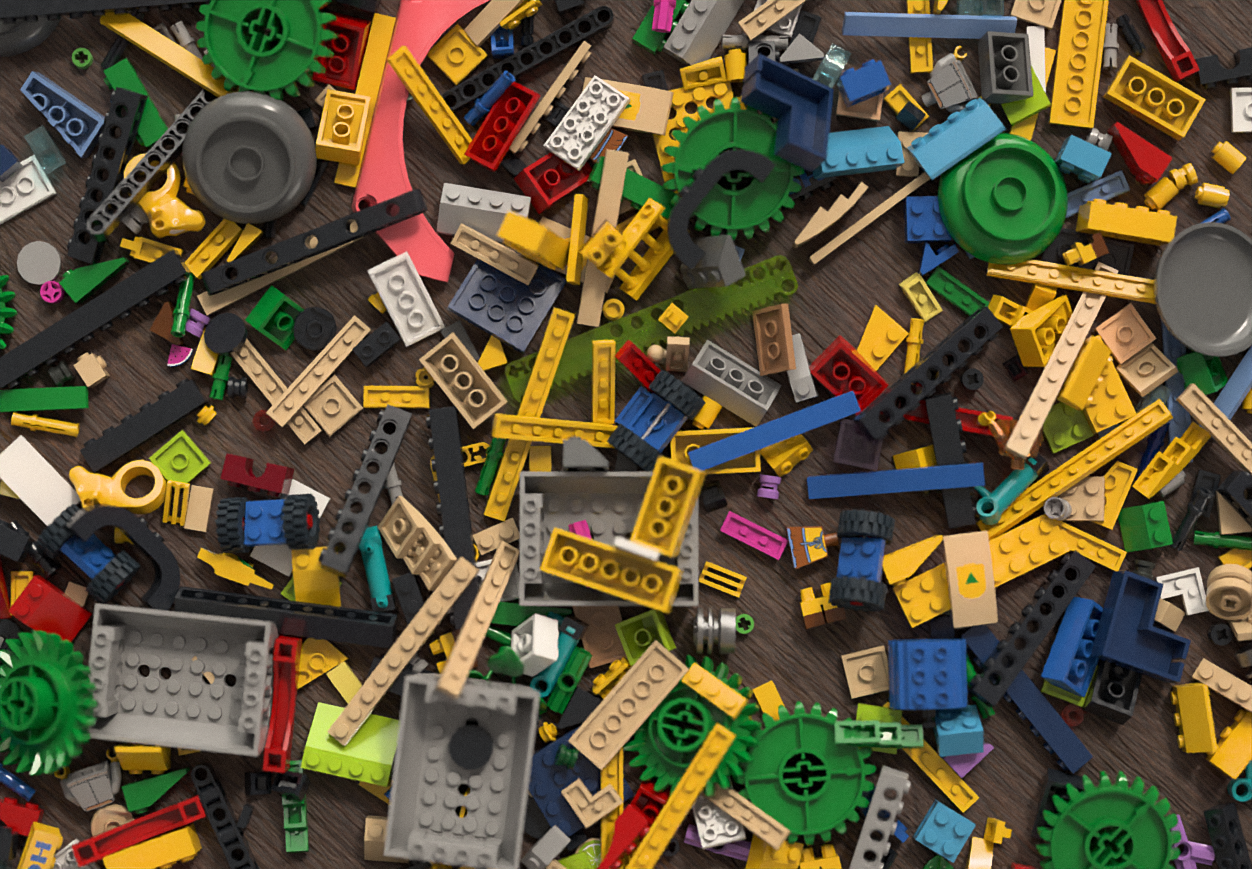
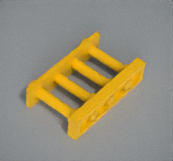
M651 198L647 200L624 230L623 236L625 238L600 267H596L609 278H612L614 274L620 278L623 283L619 289L636 301L674 253L667 235L668 221L661 216L665 208ZM654 222L663 229L656 240L647 233ZM641 239L650 246L643 257L634 251V248ZM628 257L637 264L629 275L620 268Z

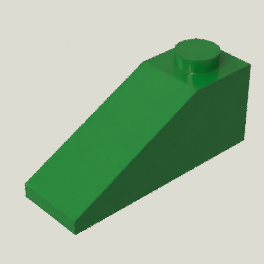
M123 257L76 268L74 271L70 269L62 275L63 280L59 284L75 303L81 304L130 262Z
M185 767L122 786L128 811H135L136 814L149 811L148 807L153 805L190 771V768Z

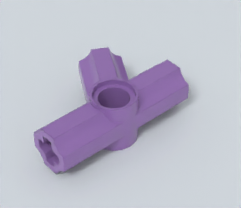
M1177 814L1178 823L1170 831L1179 830L1181 840L1176 844H1172V846L1177 847L1183 844L1184 851L1180 854L1179 858L1173 860L1176 869H1197L1195 862L1211 865L1215 857L1213 846L1188 841L1180 815Z
M689 824L684 843L702 848L697 826ZM740 840L724 844L720 849L712 847L706 850L747 862L751 842Z

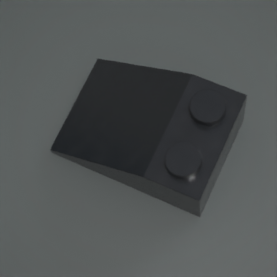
M1099 659L1098 667L1082 710L1124 725L1133 716L1142 674Z
M1048 768L1030 837L1044 840L1038 834L1037 827L1052 828V825L1045 820L1042 814L1043 810L1056 814L1060 812L1052 799L1054 795L1064 799L1066 802L1071 800L1066 789L1067 783L1073 785L1080 793L1083 792L1081 776Z

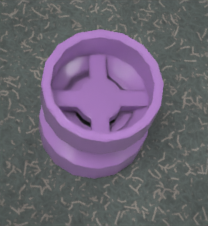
M192 308L190 319L186 323V330L200 338L203 334L204 326L208 325L211 318Z
M760 475L759 482L761 485L757 491V496L778 499L779 492L777 489L781 483V477ZM764 486L773 487V489H766Z

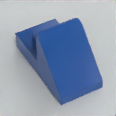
M925 242L918 274L923 276L957 254L959 250L955 244L951 247L948 244L936 251L938 253L936 256L929 244Z

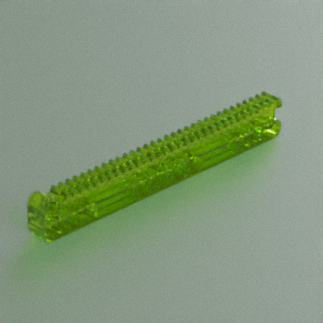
M777 255L744 268L745 273L749 272V279L752 284H749V280L744 281L741 288L738 285L734 286L733 283L726 287L695 288L568 339L550 389L554 390V383L561 387L562 380L569 384L570 377L578 380L579 373L586 377V370L592 373V341L614 340L616 343V354L627 340H630L643 352V348L646 347L648 349L651 344L660 346V341L666 345L667 337H676V334L684 337V331L691 335L693 327L700 331L701 324L708 328L709 321L715 325L717 318L722 322L725 320V315L732 318L733 311L740 315L741 308L748 312L749 305H751L755 309L758 307V301L762 305H765L766 298L773 302L775 294L780 293L785 297L793 295L798 288V283L789 260L785 256ZM777 260L780 263L784 262L783 271L774 269L771 271L772 276H769V269L766 264H769V268L776 265ZM757 268L765 272V277L761 280L753 276V271ZM788 280L792 282L793 290L791 292H785L782 289L783 281ZM680 301L684 305L683 312L689 318L674 334L661 322L652 319L651 312L655 309H660L664 313L671 303ZM639 317L643 320V326L640 329H634L631 326L633 318ZM615 325L623 329V334L619 337H614L610 333L611 328ZM538 352L515 360L505 367V376L514 398L519 403H521V397L524 395L532 372L529 362L537 357ZM525 361V366L530 373L525 375L523 370L518 373L519 377L517 378L509 375L512 371L511 367L515 366L516 369H520L523 367L521 363Z

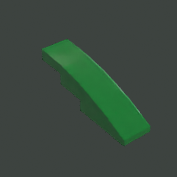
M87 386L0 390V412L89 408Z
M499 601L490 623L519 626L534 614L547 617L549 612H553L565 618V616L572 613V609L547 606H520V603Z
M879 720L834 722L835 744L874 748H923L924 746L922 724L901 725V722L879 723Z
M302 760L290 761V769L287 771L304 774V768H301ZM306 794L302 802L282 795L286 853L309 852Z

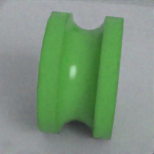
M78 48L72 54V61L79 69H87L92 65L93 57L87 49ZM84 53L88 60H84L85 63L81 64L77 57H81L79 54Z
M747 614L738 615L736 617V630L742 634L752 631L754 627L752 617ZM741 618L750 621V625H747L748 629L744 630L743 627H738V622L741 623L739 621Z

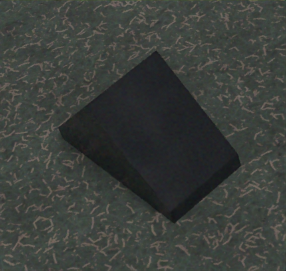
M292 771L278 772L270 790L302 802L311 781L307 775Z

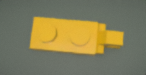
M135 236L134 241L122 238L120 247L131 250L130 255L134 256V258L150 263L171 250L178 251L180 256L183 253L182 249L143 237Z

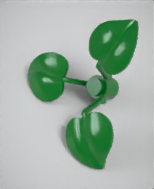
M502 646L499 648L498 654L488 659L487 665L490 670L487 675L483 676L478 671L470 670L467 678L489 680L494 671L511 676L512 684H516L515 677L523 674L524 665L511 647ZM539 697L538 715L548 711L546 703L541 697Z

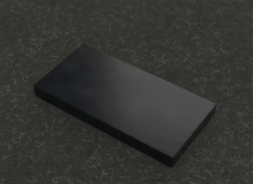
M1062 228L1054 242L1042 253L1041 261L1066 265L1062 254L1072 250L1071 245L1074 243H1081L1084 246L1089 245L1087 238L1093 236V234ZM1102 237L1109 253L1080 266L1078 262L1069 265L1095 270L1098 262H1101L1118 270V274L1128 276L1135 244Z

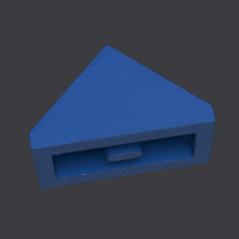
M499 26L491 35L493 59L508 58L515 54L513 29H505Z

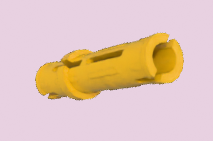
M910 318L909 336L906 337V342L908 343L904 374L919 361L921 344L924 342L922 332L925 320Z
M14 412L11 419L12 426L30 428L31 431L42 430L76 438L80 428L79 423L39 417V414L27 415Z

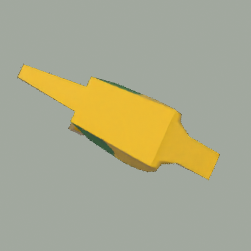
M204 548L200 549L197 558L210 564L214 569V573L218 576L249 586V583H253L268 589L273 588L274 584L254 574V564L245 562L233 553L223 552L216 554Z

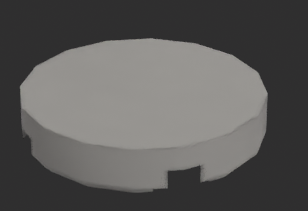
M42 241L31 242L24 246L18 254V271L22 278L29 283L43 285L47 281L55 280L61 271V255L49 243Z

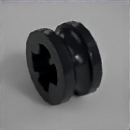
M675 837L670 841V843L675 842L676 846H673L675 848L674 851L664 850L663 854L665 856L671 857L678 853L679 842Z

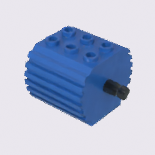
M925 638L888 641L890 708L922 709V717L926 718V721L922 722V726L924 728H934L936 722H933L932 718L935 717V709L964 708L968 706L966 639Z

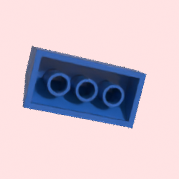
M1074 597L1066 607L1065 615L1058 628L1054 644L1051 646L1049 657L1041 675L1050 684L1084 698L1099 658L1090 656L1103 608L1094 600Z

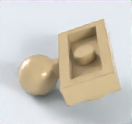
M679 336L667 337V349H663L660 345H652L647 350V357L652 362H659L666 358V371L687 372L690 338Z

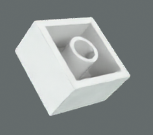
M534 614L512 630L511 648L524 665L523 674L533 677L557 661L559 654L557 650V639L559 636L557 620Z

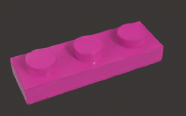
M731 511L728 512L720 528V531L778 560L789 541Z

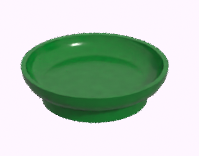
M999 133L941 174L938 187V204L946 229L960 247L983 261L1010 265L1035 258L1054 242L1066 219L1068 193L1060 168L1041 146L1022 136Z

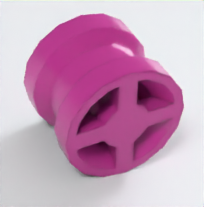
M47 281L41 286L40 295L44 301L57 304L64 299L65 290L59 283Z

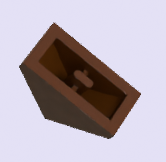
M166 302L163 304L150 331L178 346H183V338L175 337L171 334L174 308L171 302Z

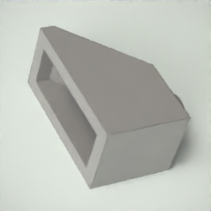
M554 825L529 849L520 861L528 869H544L571 840Z

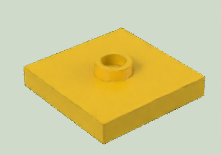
M458 24L427 53V56L456 86L488 57L483 49L477 46Z

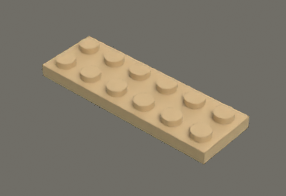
M655 640L568 741L602 770L686 674L689 668Z

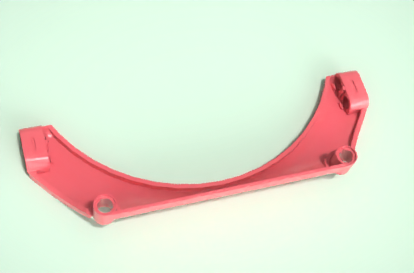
M401 0L387 59L401 46H406L420 65L433 44L454 22L475 7L490 0ZM387 60L352 201V211L354 213L360 211L358 204L361 200L366 201L368 207L412 191L403 150V120L409 91ZM394 205L390 210L392 217L396 216L399 212L397 205ZM423 213L375 232L395 256L407 251L419 276L448 283L455 253L436 234Z

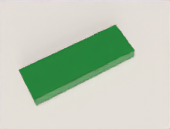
M939 266L936 267L926 281L930 289L968 316L978 308L989 306L987 300Z

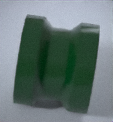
M560 744L555 755L554 765H564L567 769L572 770L578 757V749H570L566 745Z

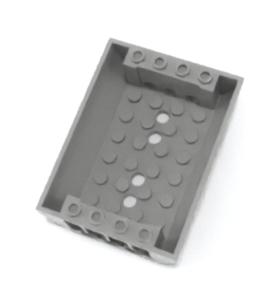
M520 472V606H646L592 587L586 588V585L544 572L540 568L554 527L570 532L569 524L586 520L590 533L594 536V541L615 547L616 537L625 540V535L628 532L634 531L653 472ZM698 498L678 556L670 557L660 553V563L684 571L672 606H698Z
M95 603L89 667L92 672L89 678L91 683L96 685L93 699L97 701V708L93 709L92 715L96 720L95 726H90L88 730L90 738L258 756L267 741L274 688L273 656L275 638L279 637L276 625L273 622ZM196 656L198 660L193 661L192 658ZM141 665L149 667L150 674L147 677H143L140 674L139 669ZM163 667H168L171 670V677L169 679H164L161 676ZM212 672L215 676L214 682L212 684L206 683L203 673ZM228 674L236 677V684L234 686L227 685L225 678Z
M424 673L406 676L384 855L483 869H518L540 693L524 685L466 678L459 696L454 699L436 688L442 674ZM469 718H475L478 721V726L491 735L494 745V751L490 760L483 767L476 770H466L459 767L452 760L449 753V742L452 735L459 728L466 726V721ZM465 783L470 787L468 795L460 794L458 790L460 784ZM462 805L467 808L468 813L465 817H459L456 814L457 806Z

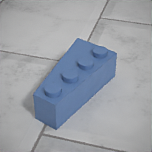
M32 71L20 90L43 113L49 123L60 132L66 142L76 150V153L81 158H88L97 145L100 134L104 131L106 125L104 124L105 117L41 73Z

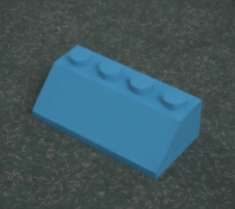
M981 98L973 99L960 112L952 113L947 121L933 126L924 137H918L913 140L911 146L907 149L920 169L933 180L1004 131L1005 127L985 101Z
M889 126L829 133L827 157L824 162L813 170L814 179L894 170L905 163L901 141Z

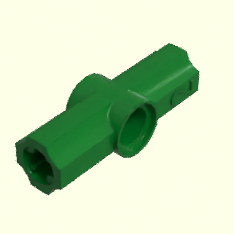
M575 647L566 667L558 677L557 684L546 704L551 710L564 713L577 686L581 683V678L593 656L589 651ZM565 676H571L574 684H568L565 681Z

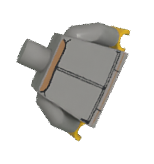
M957 46L953 54L950 53L938 60L930 73L931 79L927 82L931 91L922 95V100L927 107L937 102L941 109L946 108L949 112L954 113L964 109L971 100L976 98L982 99V96L978 97L961 63L967 56V53L963 56L957 54V51L962 46Z
M109 749L106 752V756L111 760L110 764L108 761L73 773H70V769L67 766L63 768V775L60 774L59 770L54 773L55 777L61 778L60 785L65 798L75 805L81 806L84 811H90L95 808L98 811L100 808L114 802L115 794L119 792L122 780L120 762L117 761V755L111 758Z

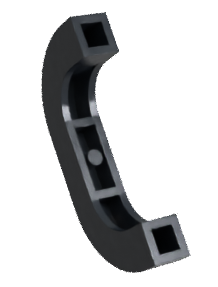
M742 149L724 152L709 161L703 169L699 167L691 177L693 182L689 187L684 185L677 194L680 198L673 206L667 223L669 244L676 257L684 265L693 270L706 253L691 240L688 233V220L721 176L730 170L738 169L749 173L762 183L776 164L760 153Z
M95 504L77 511L65 522L64 526L79 540L85 542L97 529L105 525L116 526L149 558L154 566V582L140 600L149 609L167 611L172 606L180 586L179 566L173 553L163 543L165 541L164 538L157 532L153 533L148 528L150 525L142 517L137 518L133 513L124 508L108 504Z

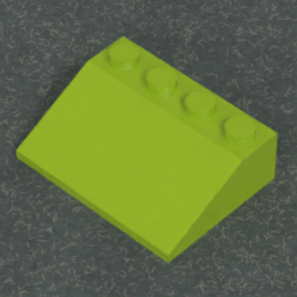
M318 702L306 742L301 768L385 787L390 786L395 765L400 720L370 714L348 744L344 746L327 731L345 708Z

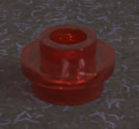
M260 410L253 417V424L259 431H269L275 424V421L266 414L268 410ZM264 416L268 418L266 425H262L260 422Z
M1070 704L1063 709L1062 719L1069 726H1077L1083 721L1084 712L1080 706ZM1071 711L1076 712V717L1074 719L1069 718V713Z

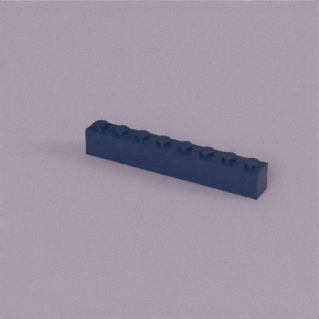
M985 624L969 626L958 635L961 639H966V652L972 651L976 656L973 660L980 669L984 668L983 664L988 657H993L997 652L995 648L999 641ZM1003 656L1001 663L1005 668L1009 666V660ZM1021 670L1003 694V697L1008 703L1013 702L1016 705L1017 709L1015 712L1022 720L1027 719L1029 721L1031 732L1036 737H1042L1045 741L1043 744L1044 748L1051 755L1055 753L1059 758L1057 763L1063 771L1076 772L1093 756L1025 672ZM990 674L988 679L995 685L996 677Z

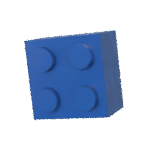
M873 59L863 63L862 67L856 71L854 68L842 72L837 86L846 108L887 92L891 83L882 61L875 62Z
M916 196L904 199L905 243L949 242L952 240L940 214L938 196Z

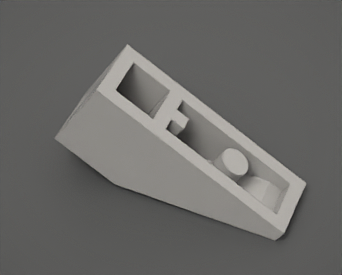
M799 333L792 335L796 369L787 371L796 402L819 396L813 375L810 373V365Z

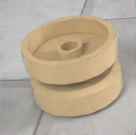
M1225 564L1213 569L1207 578L1206 606L1209 611L1225 620H1238L1252 613V572L1246 567L1237 564Z

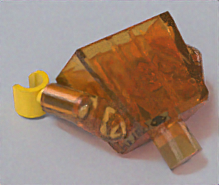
M993 411L983 412L979 415L978 420L983 426L989 425L988 429L996 440L1000 455L1012 456L1011 469L1024 470L1025 459L1005 450L1019 420L997 419L995 422L996 415ZM1044 423L1027 457H1036L1038 455L1039 448L1044 440L1042 434Z

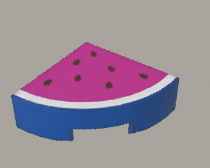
M172 345L167 366L175 367L185 363L193 355L194 349Z

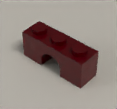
M226 453L220 479L227 480V485L240 488V485L244 484L248 485L247 490L255 492L265 489L268 490V495L281 497V493L289 494L294 468L267 463L263 475L256 477L252 469L254 459Z

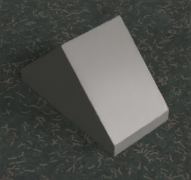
M799 33L782 54L779 63L783 65L821 61L824 59V53Z

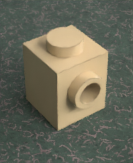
M87 352L77 358L78 362L74 364V367L89 388L95 387L110 377L105 369L107 364L101 355L97 356L93 353L89 355Z

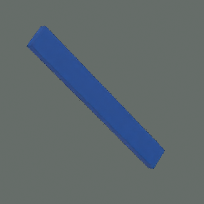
M850 391L690 451L688 456L692 466L703 471L855 414L861 410L854 391Z
M983 463L808 476L807 485L809 499L985 486Z

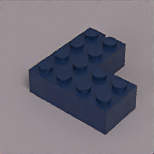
M759 54L745 67L743 81L745 85L742 89L741 102L778 119L774 155L812 172L827 157L834 89Z
M1126 570L1113 572L1090 656L1166 683H1180L1185 663H1171V659H1186L1191 640L1153 627L1164 584Z

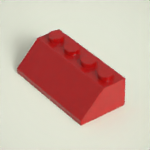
M513 82L494 103L464 155L487 170L495 172L541 95Z

